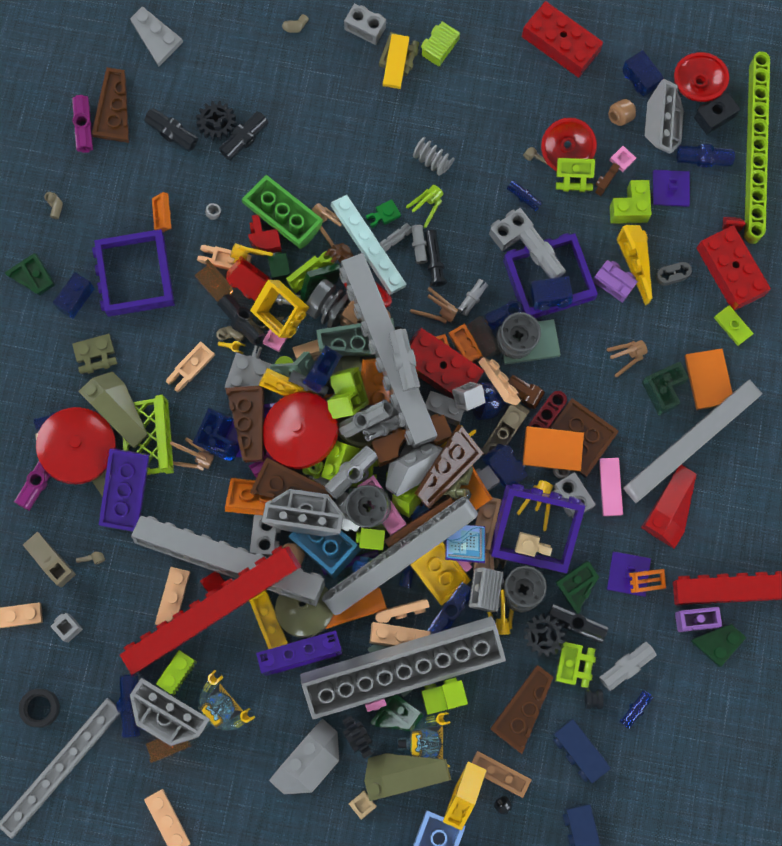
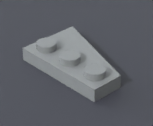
M143 6L130 18L131 23L158 67L183 43L182 38Z

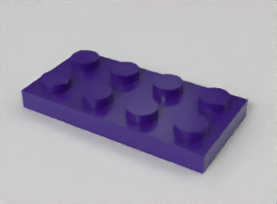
M115 448L109 449L99 519L100 526L134 531L142 511L149 454Z

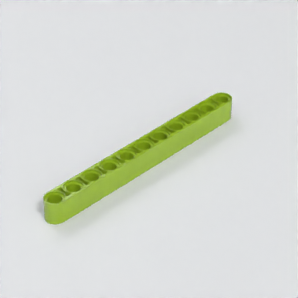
M766 52L756 53L749 65L744 237L751 244L759 242L766 232L770 56ZM754 162H758L760 166L755 165ZM753 179H757L760 183L754 182ZM753 196L758 197L759 201L755 200ZM752 213H756L759 218H755ZM752 230L756 231L758 233V236L754 235L752 233Z

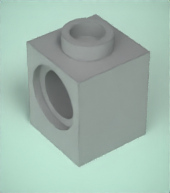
M469 382L452 390L455 406L458 409L468 411L486 403L485 392L481 384Z

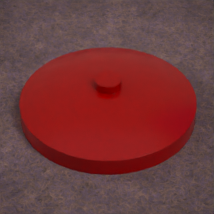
M297 392L280 399L269 410L263 424V443L267 452L278 463L293 469L308 468L325 459L334 448L339 434L338 418H332L328 410V402L322 397L309 392Z
M80 407L63 409L50 416L41 426L36 439V453L43 469L54 479L67 484H83L101 476L107 470L109 449H116L115 436L107 420L93 410Z

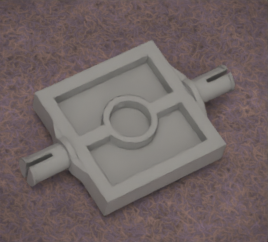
M254 346L252 356L236 352L224 389L259 385L266 369H270L269 367L272 365L259 358L262 347Z

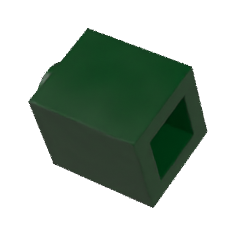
M276 252L273 253V256H268L272 280L287 281L286 278L291 274L286 253Z

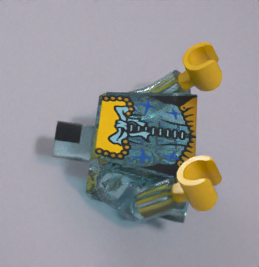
M214 670L208 675V680L202 688L198 701L200 705L198 709L204 716L210 719L205 729L212 724L216 730H236L253 720L255 715L251 718L248 716L247 713L251 709L244 710L221 683H218L223 679V676L221 675L217 679L214 676L216 672Z
M443 712L421 719L414 730L410 731V738H398V750H410V755L414 757L443 759V725L450 724V721L445 722L443 717L449 713Z

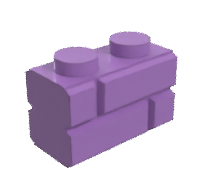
M607 260L595 275L593 282L623 303L638 281L632 273L621 270L618 263Z
M719 607L683 610L675 613L678 632L722 627Z

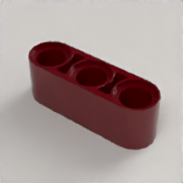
M561 391L553 392L528 426L548 429L567 402L566 395ZM559 398L562 404L556 405L552 399ZM544 412L549 413L551 419L545 420L541 414Z

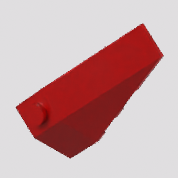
M680 465L641 529L675 549L685 532L696 473Z

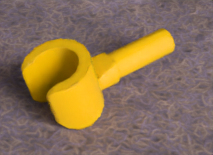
M238 341L233 343L218 342V346L243 354V352L239 351L240 346H245L243 343Z

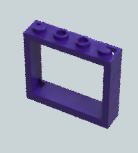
M162 229L94 240L95 247H92L94 258H97L98 263L95 265L96 275L100 276V282L97 285L99 294L102 293L103 300H100L101 310L105 311L108 317L175 306ZM156 241L164 296L111 305L102 249Z
M565 233L557 239L552 240L549 238L544 240V242H548L553 249L571 244L587 287L586 291L529 307L513 261L529 257L530 251L525 246L524 249L518 251L513 249L504 255L503 262L520 310L532 315L534 318L594 301L598 295L575 233L571 235Z
M506 484L489 551L491 557L567 573L586 506L581 502V499L569 496L568 499L556 492L546 494L538 488L532 487L529 490L524 489V486L520 484H513L512 486ZM514 496L575 510L561 560L538 554L532 557L516 553L515 549L501 546Z
M336 630L256 653L260 671L265 676L343 655Z

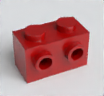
M242 256L227 271L226 280L233 288L237 287L246 298H252L254 301L258 298L266 282L271 279Z

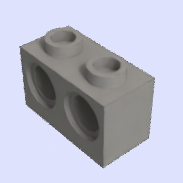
M355 3L344 20V30L374 45L377 44L386 29V19L381 14L373 13L365 6H359Z
M521 208L516 211L514 209L506 214V218L501 221L497 220L491 225L489 235L501 251H504L520 240L519 235L525 229L534 226ZM513 221H520L522 225L517 226ZM505 231L507 235L501 236L498 232Z
M575 472L553 486V492L561 494L564 498L569 499V496L581 499V502L586 506L584 513L596 505ZM563 485H570L572 492L566 493L563 490ZM563 507L565 513L573 518L575 510Z
M254 515L250 553L254 555L259 553L265 557L272 556L271 552L279 547L280 541H276L277 533H281V529L272 527L269 531L263 530V515ZM263 541L270 542L271 545L268 550L260 549V544Z

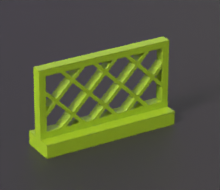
M162 394L155 396L154 399L134 402L138 415L140 416L142 413L147 417L143 423L144 427L146 428L151 421L156 426L151 434L148 433L149 437L142 445L139 444L140 448L137 450V453H141L143 450L147 451L150 454L149 462L153 457L158 460L159 468L150 469L148 467L147 475L163 472L166 474L174 473L172 445H170L171 428L168 400ZM154 404V411L150 416L143 412L148 405ZM123 438V450L129 451L131 445ZM152 439L157 442V447L153 452L145 448Z

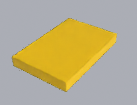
M443 542L410 564L441 606L471 581L457 561L445 560L446 545Z

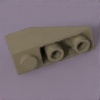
M519 403L516 406L511 404L485 443L482 452L497 462L530 410Z
M38 531L23 544L42 570L57 586L62 588L76 575Z

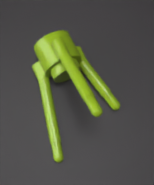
M432 185L406 206L408 209L419 202L412 209V212H415L426 201L429 204L435 203L423 226L424 228H427L436 209L442 203L440 198L443 196V192L438 186Z

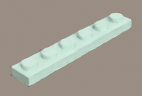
M345 195L332 201L330 206L361 253H364L367 262L389 295L405 288L407 284L349 197Z

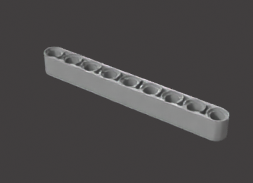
M750 379L746 381L623 487L625 492L635 503L638 502L758 399L762 392Z
M461 497L328 590L322 597L323 602L334 615L342 613L473 521L478 515L477 510L467 497Z

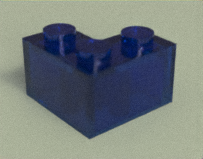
M208 408L193 444L224 460L234 461L240 449L239 443L226 436L234 419L218 410Z

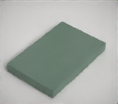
M554 319L538 321L541 327V337L538 344L526 357L521 359H511L503 355L504 365L560 357ZM514 335L513 339H517L519 341L520 338H516V336Z

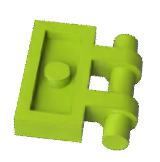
M557 158L556 177H564L563 182H556V190H563V192H569V190H579V192L593 191V183H586L587 178H594L595 159ZM570 177L580 178V183H570Z
M568 642L562 643L564 647L560 652L555 681L576 685L577 678L582 679L581 687L589 688V682L592 681L593 677L591 674L592 666L596 661V657H594L596 649L588 647L587 655L582 654L583 646ZM580 660L585 661L583 672L578 671Z

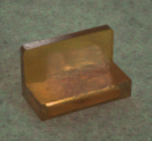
M207 259L205 261L206 267L199 271L195 277L218 303L224 295H232L234 292L228 281Z
M160 739L151 741L146 744L151 757L149 759L150 763H155L191 747L189 741L170 746Z

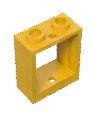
M268 280L250 311L279 338H291L296 333L300 322L305 318L309 306L280 280ZM279 294L295 307L285 325L281 324L269 313Z
M467 762L455 785L443 819L444 823L462 831L476 804L486 769Z

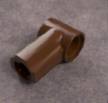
M512 375L508 382L518 391L517 395L521 402L531 409H536L545 394L544 390L534 384L529 385L515 375Z

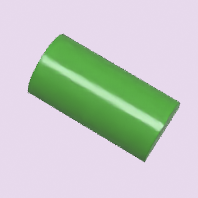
M265 175L242 198V203L255 214H258L260 218L278 230L280 234L299 249L304 248L315 237L323 223L321 217L268 175Z

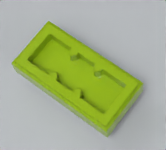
M730 305L714 317L737 346L754 334Z

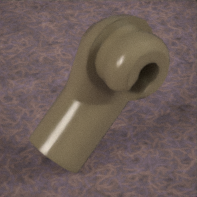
M302 14L297 21H284L282 28L289 33H298L309 21V18Z
M47 192L44 198L52 207L50 217L59 219L63 203L57 194Z
M231 326L220 328L216 332V337L219 340L234 338L242 342L245 338L242 332L235 331Z

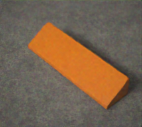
M379 587L342 613L338 615L333 614L330 623L325 629L387 610L381 589Z

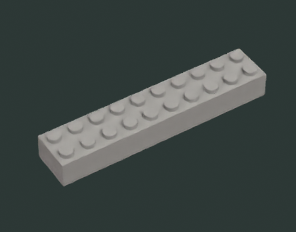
M364 253L342 260L341 268H339L340 279L343 284H347L346 293L349 301H354L353 310L357 320L361 319L362 326H360L364 337L368 336V348L371 355L375 354L376 356L375 365L378 372L383 373L382 382L386 391L390 390L391 398L389 399L393 409L397 408L398 410L397 419L400 427H404L406 430L404 437L408 446L412 445L414 449L435 441L438 435L419 388L411 391H403L399 373L394 365V352L389 338V332L395 329Z
M490 616L300 674L312 719H317L506 661L497 626L493 617Z

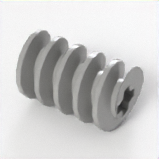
M423 137L415 147L413 157L415 159L419 158L421 163L425 162L426 167L431 166L432 171L437 170V175L440 176L450 168L455 158L453 157L448 160V153L442 156L443 149L436 152L437 145L431 148L432 141L429 140L425 144L426 137Z

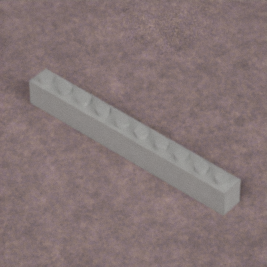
M140 516L131 535L135 544L235 579L240 577L238 575L239 572L247 567L249 569L256 566L255 562L264 557V555L259 553L255 555L248 553V550L242 547H231L230 544L224 541L216 542L207 535H196L193 531L186 528L183 530L176 528L174 524L169 522L161 523L152 516ZM299 568L267 590L316 607L325 584L321 575L313 572L309 574Z

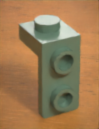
M303 352L294 363L272 364L269 368L286 377H290L293 370L309 377L317 366L310 352Z

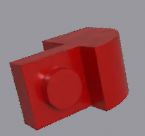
M252 215L253 222L249 223L251 234H248L252 248L271 253L282 252L278 230L262 231L259 215Z

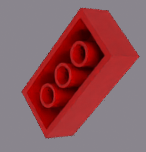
M547 1L541 5L526 23L522 33V38L578 78L597 57L603 45V41Z
M734 225L702 240L696 249L726 301L734 311L765 296L770 291L769 284Z
M423 328L416 331L409 342L411 349L414 351L416 359L415 368L418 377L449 398L454 399L453 389L469 382L477 383L485 371Z

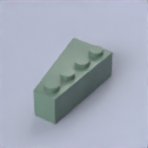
M390 318V319H391V322H392V324H393V327H394L393 318ZM361 323L316 330L320 354L376 358L375 354L371 355L368 348L369 339L368 336L364 337L360 327L362 326Z

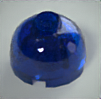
M479 382L477 384H481L484 389L486 403L472 409L474 416L478 420L493 419L500 414L506 402L493 383Z

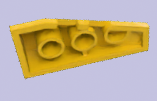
M625 225L622 227L616 240L630 272L638 281L636 284L645 305H647L652 300L648 237L646 232L642 231L640 225Z

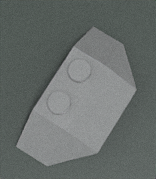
M663 79L647 102L645 137L656 148L670 154L681 144L684 110L681 98L677 92L678 86Z
M427 443L390 462L386 489L398 497L419 485L443 448Z
M289 489L265 503L262 523L284 531L331 536L341 533L344 514L329 494Z
M142 678L130 694L136 726L170 746L199 738L210 721L208 717Z
M322 719L269 781L283 794L312 793L339 762L338 732Z

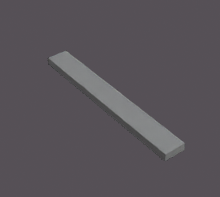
M106 698L1 819L0 829L11 839L16 836L123 712L109 698Z

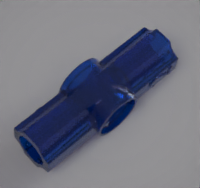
M702 144L698 147L679 145L676 160L678 163L697 164L698 167L702 168L712 167L713 165L732 166L735 152L734 149L714 148L710 144Z
M461 582L427 630L434 634L450 629L469 602L472 588ZM449 605L456 606L457 613L455 616L447 615L446 609Z
M138 674L120 676L121 697L117 701L116 708L121 714L123 738L139 737L140 727L136 726L130 698L131 692L138 683Z

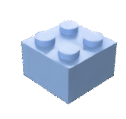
M426 810L413 846H459L466 826L464 825L461 831L444 823L443 816Z

